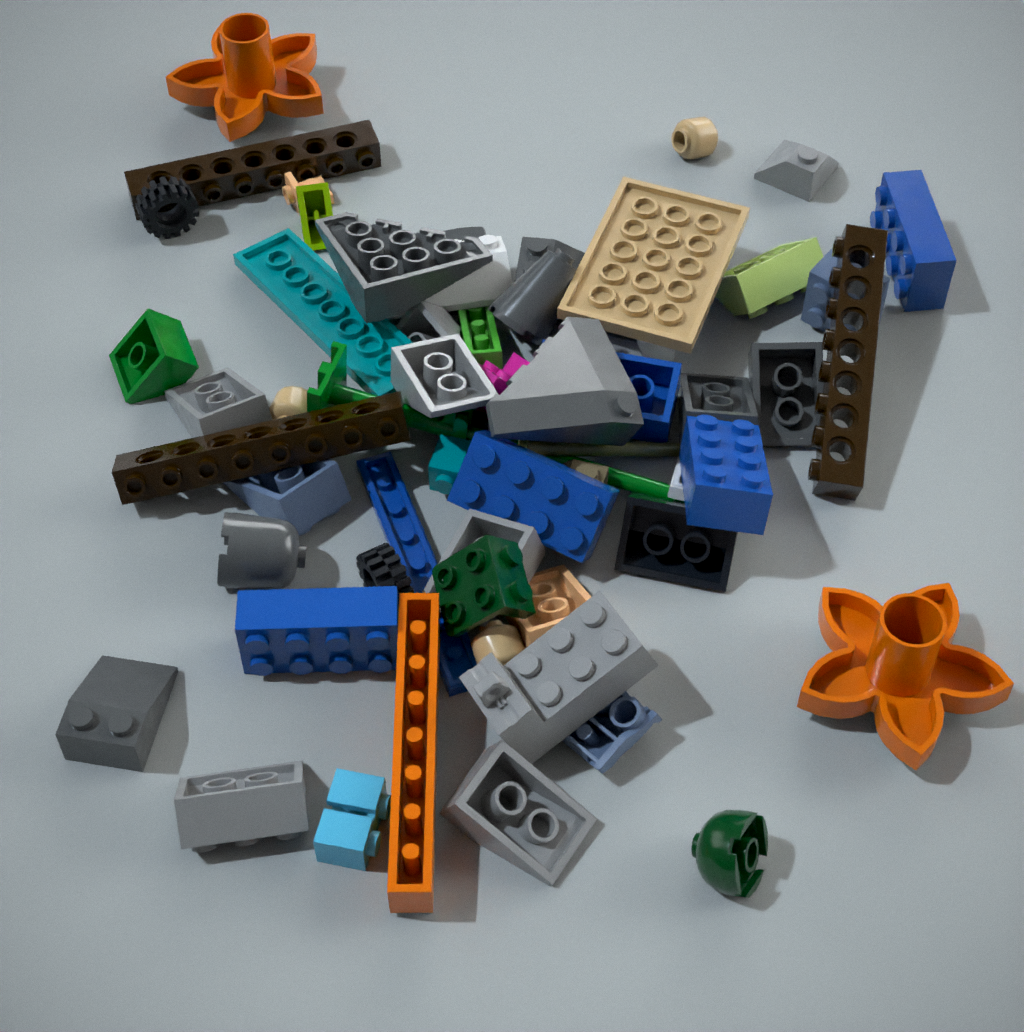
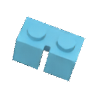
M337 768L326 800L327 805L332 806V809H323L313 841L317 862L366 871L370 856L376 857L379 852L382 834L378 831L381 819L387 820L389 817L391 795L387 794L385 777Z

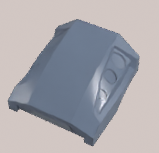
M625 691L562 741L603 774L612 768L618 759L654 723H660L662 718L647 706L644 707L634 696L631 697Z

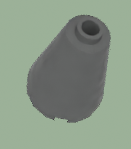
M559 248L555 253L548 250L492 302L488 310L493 312L495 317L520 335H530L533 338L531 342L540 346L542 340H546L551 336L557 321V308L577 270L571 266L575 260Z

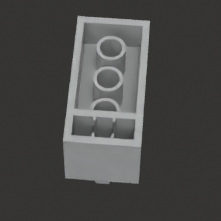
M598 591L505 665L491 652L459 678L498 736L528 762L533 764L650 673L658 664L601 591Z

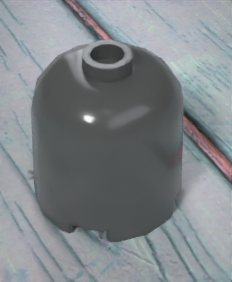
M234 512L224 513L221 537H224V545H228L227 555L219 554L218 586L259 590L283 589L292 583L297 568H305L307 546L299 545V533L292 523L279 518Z

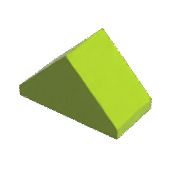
M325 182L296 186L304 243L313 251L326 249L315 226V220L333 216L329 184Z

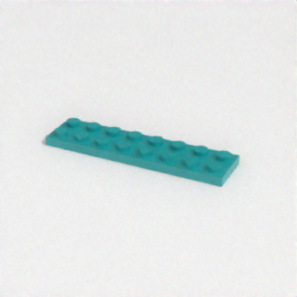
M287 228L233 254L235 265L330 358L333 341L347 345V374L365 392L378 396L397 392L391 383V347L413 342L387 318L380 322L366 324L353 305L339 274L293 231Z

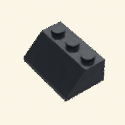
M632 492L627 497L614 570L726 592L738 532L687 525L684 502Z

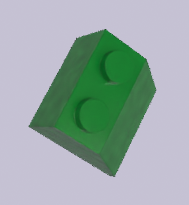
M147 308L109 354L125 402L129 404L165 395V390L186 383L199 368L181 321Z

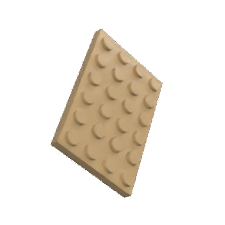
M623 176L557 308V318L564 320L567 316L599 319L604 330L607 332L691 354L747 223L750 207Z

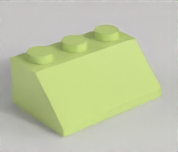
M817 237L781 244L727 270L715 297L734 316L748 314L749 318H753L768 311L766 306L773 302L775 305H780L792 300L794 292L798 290L806 292L809 272L824 257Z

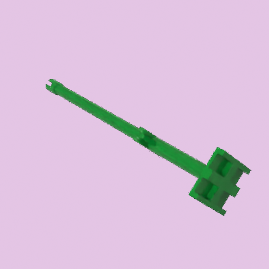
M332 342L331 363L322 361L317 371L318 389L309 387L307 391V412L378 396L347 387L346 344ZM404 404L409 427L437 436L442 434L471 441L476 431L485 430L473 426L474 408L429 418ZM508 439V440H510V441H512V442L518 444V440ZM546 456L561 464L576 459L603 465L576 456ZM609 467L608 485L634 493L681 501L668 498L670 484Z

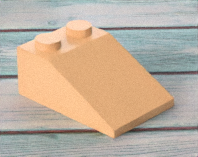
M563 564L536 572L532 577L529 585L533 593L532 599L536 611L535 614L526 619L506 616L509 625L518 628L523 644L527 648L592 596Z

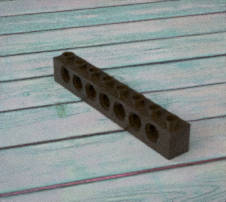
M369 119L125 171L124 174L136 220H141L135 204L138 203L136 200L137 195H143L141 189L144 186L148 189L151 188L150 181L154 180L156 184L160 183V177H165L167 182H169L170 176L176 177L177 181L180 179L184 180L186 185L190 186L200 207L282 189L283 186H286L284 173L291 172L299 183L320 175L323 179L381 167L380 142ZM178 203L164 205L158 212H168L175 208Z
M846 224L841 237L836 236L834 239L832 257L837 258V265L832 267L829 277V288H834L833 298L829 297L825 312V318L831 319L830 329H825L822 341V350H827L826 361L822 360L818 377V381L824 382L823 393H818L815 405V414L820 415L819 426L815 425L811 446L817 447L816 459H811L808 470V480L813 481L812 494L855 501L863 489L888 230ZM851 263L859 264L862 268H857ZM848 293L855 294L859 299L851 298ZM844 324L852 325L857 331L847 329ZM841 356H848L854 362H846L841 358ZM837 388H845L851 395H844ZM833 420H842L848 428L837 426ZM830 452L841 454L845 461L833 459Z
M401 391L119 454L116 455L111 473L121 503L126 505L410 441L409 423Z

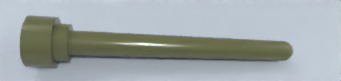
M518 440L519 445L545 457H677L680 451V444L676 442H627L624 446Z

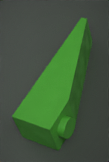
M489 306L457 310L458 322L461 328L460 336L476 361L483 365L488 360L502 370V349L493 312L488 310Z

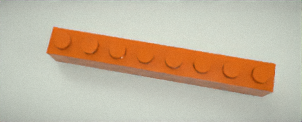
M399 593L387 884L390 913H433L441 622L439 593Z

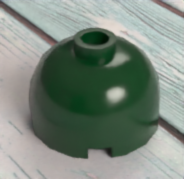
M724 810L714 814L703 825L700 833L695 834L692 841L691 852L692 856L696 858V864L701 877L714 890L731 896L750 898L757 890L764 872L762 869L755 870L759 855L767 856L768 830L764 817L757 815L756 812L746 810Z

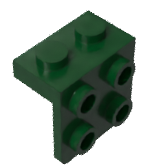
M485 535L435 565L432 570L436 592L439 593L443 622L448 636L459 637L498 614L526 619L536 613L532 599V589L528 583L523 565V554L517 542Z

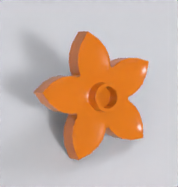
M254 13L232 15L219 25L211 40L213 59H200L189 62L166 76L169 96L192 106H214L219 130L229 142L244 137L255 130L262 123L267 111L291 118L324 114L319 85L309 75L317 59L316 35L312 33H295L279 36L271 40L268 21Z
M950 583L929 585L912 593L893 596L883 606L873 598L860 592L846 588L823 587L819 601L818 624L823 639L833 652L820 658L808 671L800 691L797 707L818 716L835 719L853 718L869 711L873 712L876 729L884 745L895 757L914 770H917L931 756L943 727L944 712L975 714L988 711L1008 700L1014 683L1003 669L986 655L972 648L952 644L960 614L958 600Z

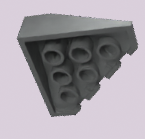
M348 212L315 220V226L351 301L366 324L380 322L386 318L400 315L493 261V255L480 239L466 236L464 242H458L454 239H447L446 232L424 227H421L420 233L415 234L408 230H402V223L377 219L375 221L376 224L370 225L367 222L358 221V214Z
M567 316L558 326L560 329L554 337L549 336L533 353L534 359L527 366L523 364L507 381L506 385L508 387L500 395L495 394L486 404L491 436L497 439L624 446L644 425L637 392L599 319Z

